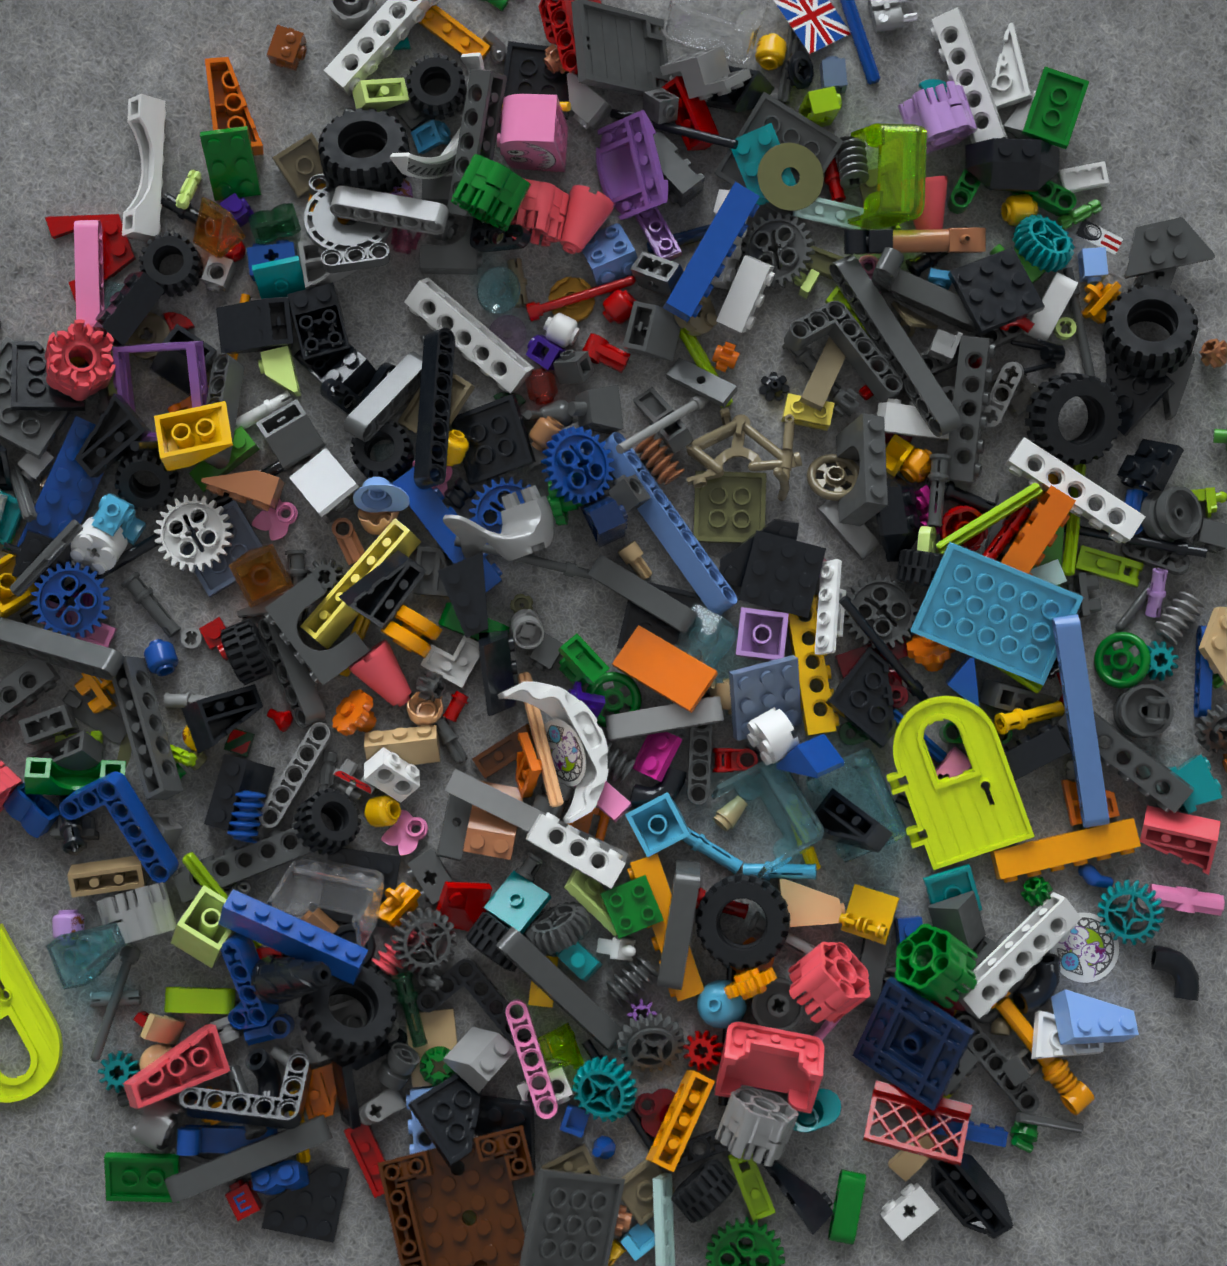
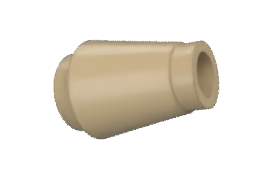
M736 796L715 812L714 822L726 832L730 828L733 829L747 807V803L740 796Z

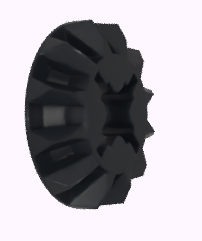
M803 51L790 53V58L786 59L788 64L785 68L788 71L786 79H790L791 86L796 87L797 90L805 89L810 86L813 80L814 69L812 61Z

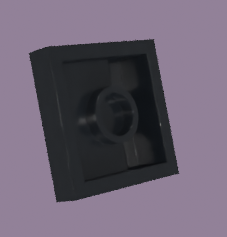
M1142 439L1134 456H1126L1117 476L1122 479L1121 483L1127 487L1134 488V486H1139L1149 492H1152V490L1163 492L1184 449L1179 445Z

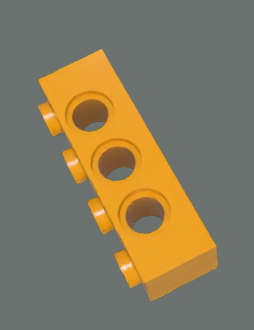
M686 1070L645 1160L665 1170L675 1171L715 1083L714 1080L694 1070Z

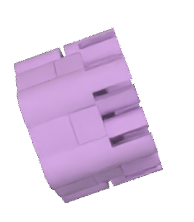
M954 81L946 82L948 93H946L943 83L935 87V92L933 87L927 88L926 92L930 102H928L925 91L922 89L914 93L911 97L912 99H908L903 104L898 105L913 151L921 154L937 151L956 145L977 131V126L962 85H955Z

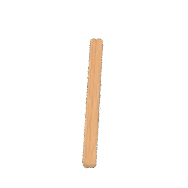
M529 672L518 674L519 684L533 681ZM524 702L537 757L542 763V776L549 804L552 807L561 806L564 801L541 711L539 708Z

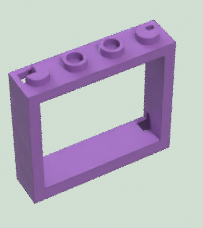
M203 341L112 347L113 364H115L113 383L117 394L121 395L135 412L129 353L186 350L192 408L206 405L208 386ZM151 432L141 441H158L157 433Z

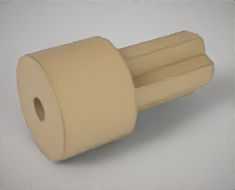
M635 540L618 551L626 565L630 564L639 578L646 580L652 575V571L641 556L643 551Z

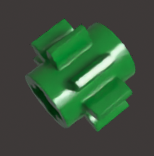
M1043 877L1029 878L1022 885L1025 891L1021 895L1025 902L1028 901L1031 907L1034 905L1042 906L1046 899H1051L1049 892L1053 888Z

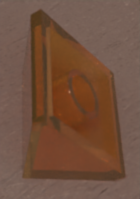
M202 197L193 243L215 257L222 258L246 236L230 211L210 199Z
M273 544L250 549L229 564L250 608L294 587Z

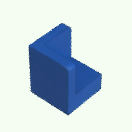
M568 1103L559 1130L583 1138L590 1113L585 1115L586 1109L578 1108V1106Z

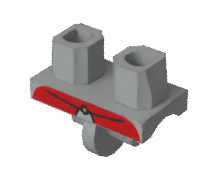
M346 759L340 769L336 768L333 775L350 783V785L346 786L340 783L338 790L357 800L360 799L362 794L355 790L356 787L374 795L377 789L364 780V775L361 781L353 777L359 765Z

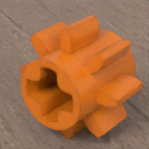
M727 341L724 346L717 345L712 361L717 363L715 369L725 373L727 368L734 369L740 354L735 351L736 345Z

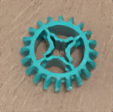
M1031 214L1029 217H1025L1013 233L1014 237L1012 240L1015 243V249L1019 250L1018 254L1023 256L1025 261L1030 262L1032 267L1036 266L1040 271L1044 269L1048 273L1050 271L1056 273L1058 270L1066 267L1074 255L1073 250L1075 248L1072 244L1073 239L1068 237L1069 232L1062 229L1063 226L1056 224V221H1051L1048 216L1043 218L1040 214L1037 216Z
M1126 879L1124 887L1117 881L1115 888L1109 886L1107 888L1108 894L1103 893L1101 895L1103 901L1098 903V907L1102 910L1097 913V916L1105 918L1100 922V926L1108 925L1105 933L1110 934L1114 932L1113 940L1115 941L1119 936L1122 937V944H1126L1128 939L1131 940L1132 945H1136L1138 939L1140 942L1145 943L1147 941L1146 936L1151 939L1154 938V931L1159 932L1161 929L1158 923H1163L1164 917L1159 914L1164 913L1165 910L1163 907H1157L1161 904L1162 900L1161 898L1153 899L1157 893L1156 890L1148 893L1149 885L1145 884L1143 888H1140L1138 880L1131 886L1129 879ZM1130 895L1127 903H1119L1118 905L1112 903L1119 896ZM1138 898L1146 903L1150 913L1139 905ZM1132 904V909L1134 910L1133 913L1135 914L1129 921L1130 916L1126 911L1128 910V908H1130ZM1112 912L1122 919L1123 926L1117 923ZM1136 921H1149V923L1143 928L1135 930L1131 929L1133 923Z
M597 1056L592 1061L589 1059L583 1066H580L573 1078L575 1084L572 1086V1090L576 1092L574 1099L580 1100L578 1108L584 1107L586 1109L585 1115L592 1113L593 1120L600 1117L602 1122H606L608 1119L613 1122L617 1118H623L627 1112H630L633 1104L636 1102L637 1097L635 1095L638 1088L634 1087L636 1079L629 1077L632 1070H624L625 1063L619 1066L617 1065L616 1058L609 1062L607 1056L602 1059ZM617 1086H618V1088H619V1090H620L621 1099L619 1098V1093H618V1091H617Z

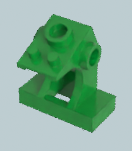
M578 633L558 649L563 656L558 662L560 664L559 670L573 685L576 681H579L581 686H584L586 683L591 686L610 669Z

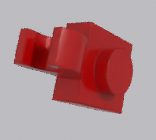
M218 617L199 628L209 648L211 650L218 648L222 658L227 661L228 658L221 640V630L227 627L222 619Z

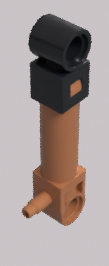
M986 228L844 230V254H882L885 247L896 249L901 253L986 252Z

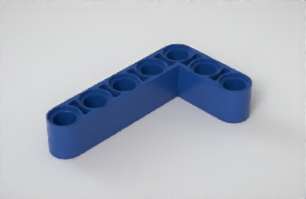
M115 771L75 790L60 803L59 811L68 820L77 819L105 805L146 872L156 883H165L177 871L179 867L177 858L129 781L122 773Z

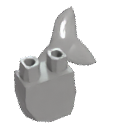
M533 485L521 490L524 503L520 504L516 492L501 497L505 510L501 511L502 531L500 534L488 531L477 523L459 515H445L443 522L460 538L462 552L466 559L479 554L485 544L488 543L503 558L512 561L541 550L543 547L550 546L554 537V520L552 509L546 496L541 497L536 486Z

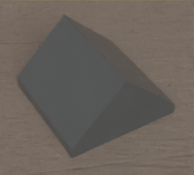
M974 891L927 906L933 927L948 931L971 949L986 935Z

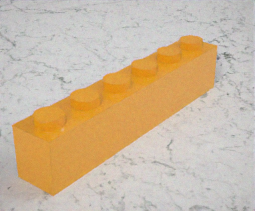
M1127 818L1110 822L1107 825L1089 827L990 851L996 879H1003L1004 883L1018 880V875L1026 873L1027 877L1041 875V870L1047 868L1054 872L1065 869L1064 864L1073 863L1074 866L1088 864L1087 859L1094 857L1097 858V861L1112 858L1111 853L1120 852V855L1131 854L1135 852L1134 848L1140 847L1141 844L1134 818Z
M658 853L630 862L631 868H628L627 871L630 880L643 875L647 877L664 919L647 928L652 927L655 935L651 937L655 951L660 950L662 955L672 894ZM690 946L682 990L668 988L671 998L676 996L677 1001L699 995L704 990Z

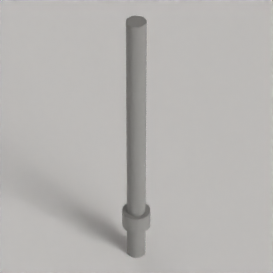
M700 395L694 396L686 405L616 446L617 452L619 454L626 452L692 411L697 412L704 408L705 404L710 400Z

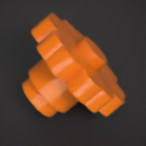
M917 634L912 635V640L906 643L908 657L914 659L915 663L922 664L930 672L941 670L945 660L950 659L951 653L956 651Z
M361 689L352 691L349 697L343 698L337 706V714L332 719V727L344 736L352 735L356 730L365 733L371 731L377 721V718L371 711L373 698Z

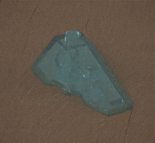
M694 603L691 609L698 613L686 635L680 632L678 642L674 646L714 669L737 639L738 629L724 617ZM665 698V699H666L668 702H670L671 704H675V703H673L672 701H670V700H668L667 698Z
M116 922L62 934L46 947L63 989L66 990L86 986L101 975L126 943Z

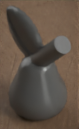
M556 400L551 404L541 407L539 411L526 410L525 413L521 414L523 420H538L540 417L547 418V416H551L564 426L563 428L571 425L573 421V416L568 413L569 402L565 400Z

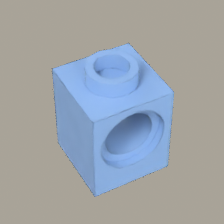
M1106 247L1084 248L1078 253L1080 282L1096 285L1108 276Z

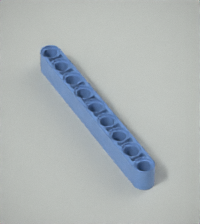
M613 432L604 440L606 444L603 447L604 450H611L607 457L614 459L613 462L609 463V467L615 469L611 473L616 479L622 475L629 477L636 474L651 497L638 508V511L707 609L714 616H721L737 603L736 594L633 448L622 454L617 452L616 446L626 439L619 432Z
M1074 614L1052 618L1082 823L1084 828L1109 824V813L1079 616Z

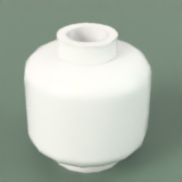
M557 313L553 318L548 317L543 327L546 330V339L562 348H566L568 345L572 346L580 332V329L577 328V321L562 313Z

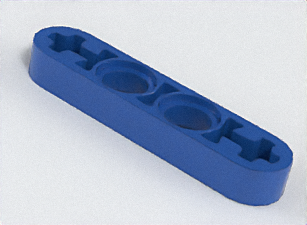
M1202 625L1198 626L1196 632L1194 716L1196 718L1206 717L1208 715L1207 710H1211L1213 671L1209 667V662L1198 649L1207 627Z

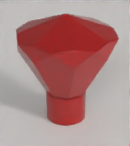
M271 708L267 713V717L274 720L278 729L282 732L287 731L294 720L290 710L276 711Z

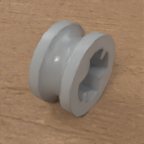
M192 627L182 632L181 642L186 648L191 650L198 649L203 644L204 638L198 629ZM196 632L198 635L195 638L197 641L196 644L193 645V643L191 642L190 644H188V634L191 633L195 635Z

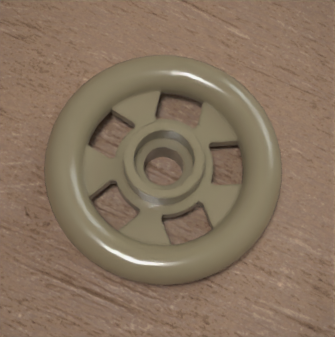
M837 454L823 455L816 458L810 464L807 470V482L812 491L818 496L830 501H839L854 487L860 467L853 460L837 458ZM835 463L836 466L827 468L826 464ZM848 468L852 475L847 476L844 470ZM816 473H824L823 479H817ZM845 483L851 485V487L847 490L842 488V486H844ZM825 485L835 488L834 491L825 489Z

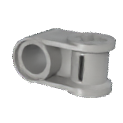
M386 1088L378 1093L376 1097L360 1106L359 1115L361 1123L372 1125L406 1107V1102L399 1090ZM373 1109L374 1114L371 1116L369 1112Z

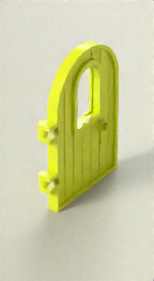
M938 696L918 703L904 715L897 726L893 740V757L898 772L887 774V780L893 795L905 791L917 824L906 828L907 835L910 838L912 849L922 845L925 846L933 870L1035 837L997 730L990 717L979 706L955 696ZM947 719L957 726L972 768L963 771L958 776L938 779L924 740V731L928 724L930 726L936 721ZM906 775L908 784L900 785L898 778ZM984 781L989 782V790L994 804H989L985 790L981 786V783ZM925 829L927 836L919 838L918 832Z
M1 923L0 980L5 989L2 990L0 986V1020L6 1016L10 1017L31 1058L28 1071L24 1075L17 1076V1078H9L0 1071V1102L8 1103L20 1101L36 1094L52 1080L61 1062L63 1040L55 1017L3 923ZM5 991L9 993L8 999L4 996Z

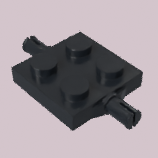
M28 529L24 541L19 547L5 542L1 552L15 555L16 564L12 576L19 577L55 538ZM71 544L66 547L48 568L57 571L56 564L60 563L65 569L66 562H71ZM46 569L42 574L49 576L48 570ZM39 576L35 582L43 583V580Z

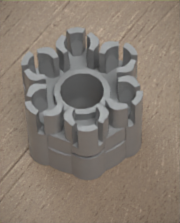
M163 882L137 888L135 892L131 890L125 892L126 894L121 893L114 895V897L110 896L96 902L109 949L173 931L177 926L166 885Z
M742 1085L731 1093L715 1139L720 1140L721 1138L720 1143L729 1146V1152L741 1159L746 1143H748L743 1155L744 1160H750L752 1156L753 1161L761 1164L764 1157L766 1158L764 1166H772L774 1160L782 1159L799 1113L784 1101L781 1096L775 1093Z

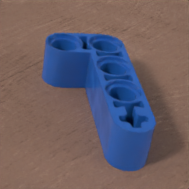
M235 932L221 947L222 956L241 1000L228 1014V1021L234 1028L240 1030L261 1027L278 1012L279 1006L265 1004L253 993V991H256L255 985H251V974L260 958L252 939Z
M183 1125L178 1128L176 1155L195 1156L200 1153H228L278 1132V1128L266 1127L267 1132L256 1139L247 1140L245 1138L246 1130L244 1126Z

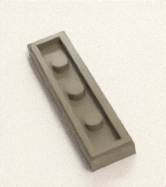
M830 336L799 401L819 411L822 410L846 358Z

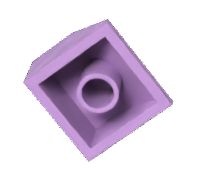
M741 607L735 655L765 662L784 658L789 613Z

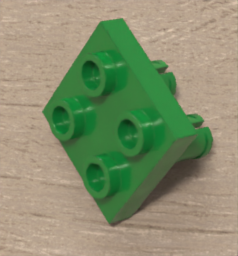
M646 875L600 893L618 939L664 920Z

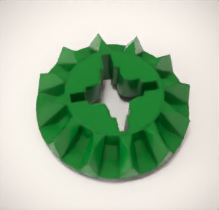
M442 1046L430 1048L423 1054L420 1060V1073L424 1080L433 1086H437L456 1074L446 1063L443 1068L447 1074L441 1071L431 1073L435 1067L431 1058L439 1063L451 1051L450 1049Z

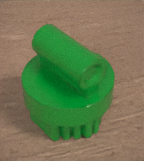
M1015 1119L1014 1126L1011 1127L1010 1136L1012 1137L1011 1144L1027 1153H1031L1034 1148L1032 1143L1037 1142L1038 1126L1020 1123Z

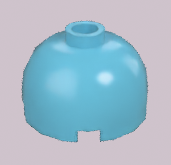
M730 980L710 982L704 987L701 994L698 995V1013L706 1024L714 1028L726 1029L731 1023L740 1022L746 1012L747 1004H745V1000L742 999L741 995L728 999L724 987L731 984L732 981Z

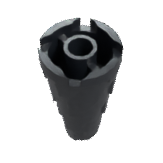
M268 955L261 958L255 964L251 974V985H255L256 991H253V993L261 1002L268 1005H279L316 992L321 987L327 986L331 981V971L325 963L321 961L292 959V957Z

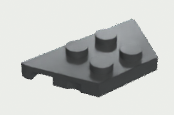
M1183 217L1139 226L1134 230L1133 243L1129 252V261L1124 277L1128 279L1213 260L1215 254Z

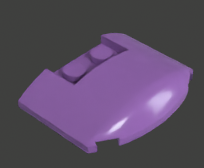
M644 110L598 129L597 135H602L600 148L596 147L599 180L604 195L610 198L614 203L613 207L620 212L621 215L618 217L621 220L663 205L668 200V180H664L653 137L656 132Z

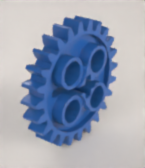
M572 426L567 428V430L559 431V434L552 435V440L546 442L549 449L542 451L547 458L541 460V463L546 464L547 468L541 471L549 475L544 481L552 482L550 491L557 489L556 497L564 495V502L572 500L573 505L580 502L584 505L589 503V501H596L597 497L603 496V491L610 488L606 482L613 480L608 474L615 471L614 468L609 467V463L613 462L614 459L607 457L611 450H604L603 448L606 441L599 443V434L591 436L592 430L584 431L582 426L576 429ZM562 455L564 456V458H565V460H566L565 463H564L563 460H562Z
M501 477L500 484H497L492 479V487L490 488L484 484L485 492H476L479 500H471L476 508L469 509L470 513L475 514V517L469 520L488 531L500 534L502 531L501 512L493 508L490 503L494 502L502 510H505L503 504L498 501V498L503 493L510 494L516 492L520 504L524 503L521 490L525 488L522 487V479L517 484H514L513 477L509 479V483H505L504 478ZM488 512L497 514V520L492 524L484 521V516Z
M66 562L65 569L60 563L56 564L57 571L48 568L49 576L40 575L43 583H34L39 588V591L31 592L33 596L37 597V600L30 603L31 605L38 606V609L32 613L41 615L37 623L45 621V630L52 627L53 632H61V634L66 636L70 633V636L73 638L77 637L78 632L82 638L86 637V630L91 634L95 633L93 625L102 627L103 625L99 619H107L108 616L103 611L111 609L110 606L105 604V601L111 600L112 597L105 596L104 594L110 588H102L101 586L105 578L97 580L96 577L99 572L94 571L90 574L89 565L81 570L80 562H77L74 568H72L71 562ZM68 577H72L76 582L73 590L66 589L64 581ZM85 584L86 588L74 599L76 605H69L62 615L57 617L56 614L69 601L66 597L74 596L80 587ZM86 593L94 596V603L91 606H86L83 603V596ZM52 595L57 596L60 601L56 609L50 607L48 599ZM74 611L77 613L78 621L76 624H71L67 621L68 612Z

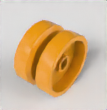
M402 605L394 617L403 624L399 625L390 621L385 630L381 629V632L393 639L394 643L405 650L426 658L431 650V646L421 639V636L423 635L430 640H437L443 629L414 610Z

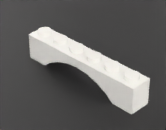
M139 94L128 100L127 122L134 133L139 147L141 179L134 200L123 213L122 236L147 242L149 239H156L154 236L161 232L160 211L162 209L161 189L163 186L162 166L164 164L163 145L165 141L166 101Z

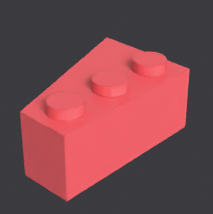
M1147 805L1140 842L1166 855L1169 853L1182 858L1181 862L1187 865L1192 863L1202 868L1203 873L1209 875L1221 821L1181 812L1174 813L1171 810L1166 812L1162 808Z

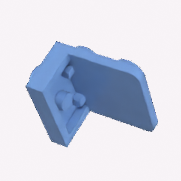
M619 223L597 231L582 250L597 286L631 275L630 268L637 259L636 251Z

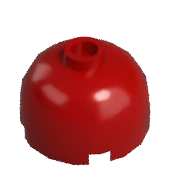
M955 506L949 509L943 515L942 527L939 528L941 540L977 519L982 514L977 509L969 506ZM988 528L960 546L971 551L978 550L984 538H987Z

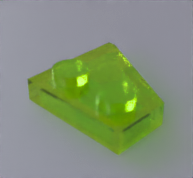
M569 1022L537 1038L547 1062H556L561 1066L572 1065L575 1070L583 1066L584 1060L575 1040V1033L571 1029Z

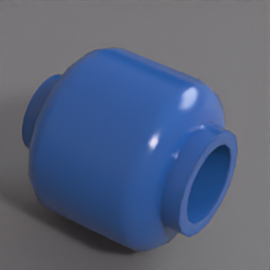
M162 639L153 640L144 651V658L149 671L157 674V676H166L173 673L179 663L174 646L168 641H163Z

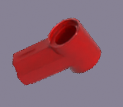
M590 333L582 351H588L592 363H601L620 373L624 371L631 354L609 344V341L594 333Z

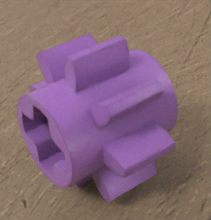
M640 998L638 1005L630 1003L633 1012H628L627 1016H633L634 1020L638 1021L639 1019L636 1018L638 1015L636 1010L638 1008L640 1010L646 1008L647 1016L649 1013L657 1015V1012L650 1011L649 1008L652 1006V1002L645 1005L642 998Z

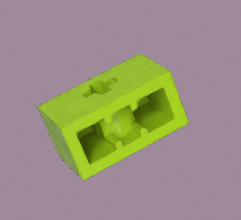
M835 86L809 91L798 109L799 114L820 127L829 126L842 107L841 96L839 93H836Z

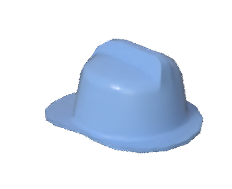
M383 477L368 478L353 495L355 505L362 511L369 513L402 511L410 503L409 496L404 490L394 486L392 482Z

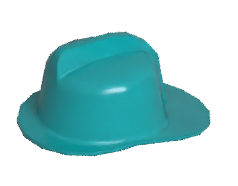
M818 1089L811 1114L797 1111L799 1115L793 1130L801 1133H812L835 1122L842 1109L841 1100L837 1094L829 1089Z

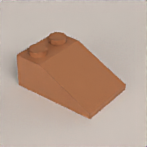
M481 781L523 802L518 787ZM472 805L463 851L512 860L518 827Z

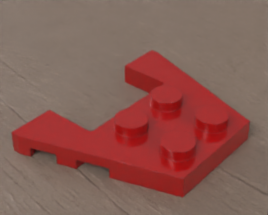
M119 214L52 216L45 218L53 239L73 233L75 221H101L104 282L110 277H114L136 259L129 238L122 236L123 222ZM75 280L68 283L76 302Z

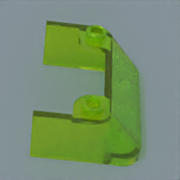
M876 123L851 132L852 137L862 139L867 142L869 147L878 148L877 192L871 193L865 199L863 204L864 214L848 219V224L865 229H885L920 217L925 203L926 129L916 124Z

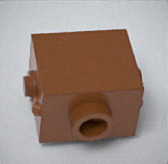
M277 25L267 52L269 62L276 64L278 67H285L296 71L300 60H304L307 52V47L305 46L307 41L304 33Z

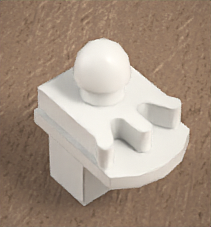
M613 937V940L598 938L596 952L608 954L610 959L632 962V956L636 953L634 947L636 941L628 938L618 939V937Z

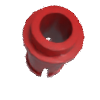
M458 691L455 694H451L453 698L442 715L455 723L465 704L469 703L467 702L469 697Z

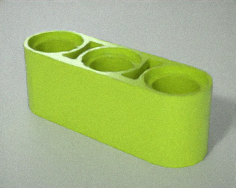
M165 987L164 1012L229 1014L235 1007L236 989Z

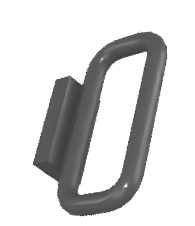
M1012 932L1003 934L996 943L984 936L973 950L978 956L977 959H974L977 962L974 969ZM1036 965L1025 974L1022 980L1016 982L1008 990L1011 993L1008 996L1011 1000L1013 999L1014 992L1020 990L1036 969ZM996 1008L980 1019L964 1010L975 1021L983 1024L991 1023L1000 1016Z

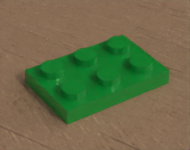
M1045 66L1021 134L1066 149L1090 81Z
M248 126L200 132L214 200H225L234 193H236L238 198L261 195Z
M106 1152L104 1156L106 1201L172 1203L164 1179L181 1172L180 1155Z

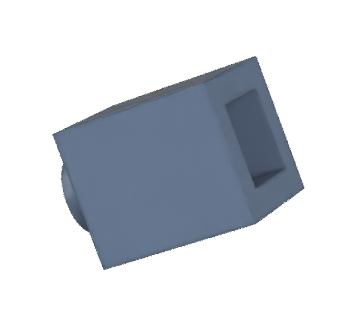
M830 56L822 60L819 68L821 88L835 86L836 93H845L848 86L845 58Z

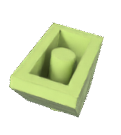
M404 77L360 80L352 91L356 109L368 110L372 108L380 112L381 110L383 111L409 101Z
M284 346L260 352L262 359L258 360L261 374L265 373L270 381L288 390L296 397L301 396L290 348Z

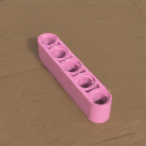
M81 220L74 222L76 320H85L84 327L89 323L93 328L97 322L96 317L105 309L103 232L100 220Z
M515 999L506 1007L507 1021L535 1110L541 1118L549 1119L557 1112V1098L528 1006L523 1000ZM518 1004L523 1007L524 1014L521 1017L516 1018L511 1015L510 1008L513 1005ZM526 1028L531 1032V1038L528 1041H521L518 1038L517 1033L520 1029ZM527 1053H536L539 1061L535 1065L528 1064L525 1061ZM536 1076L545 1078V1087L540 1089L534 1087L532 1084L533 1078ZM544 1100H550L554 1108L550 1112H543L540 1108V1103Z

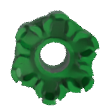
M474 154L452 196L451 202L454 205L459 204V208L468 211L477 220L487 224L490 223L496 228L500 226L502 231L507 232L531 184L506 166Z
M922 924L897 946L896 979L926 1000L935 1001L948 1009L953 1007V1004L945 998L946 996L957 1002L960 997L957 990L965 994L969 992L968 988L973 990L976 987V975L972 969H974L977 963L974 959H977L978 956L975 951L948 931L932 927L930 924Z

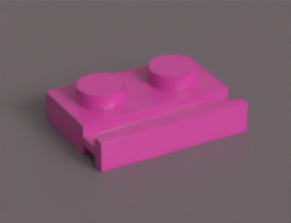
M669 732L647 735L632 769L662 782L683 739Z

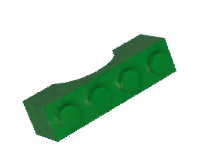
M26 757L24 774L25 794L70 795L75 790L115 771L122 773L126 777V761L101 760L98 765L87 770H70L59 766L52 758Z

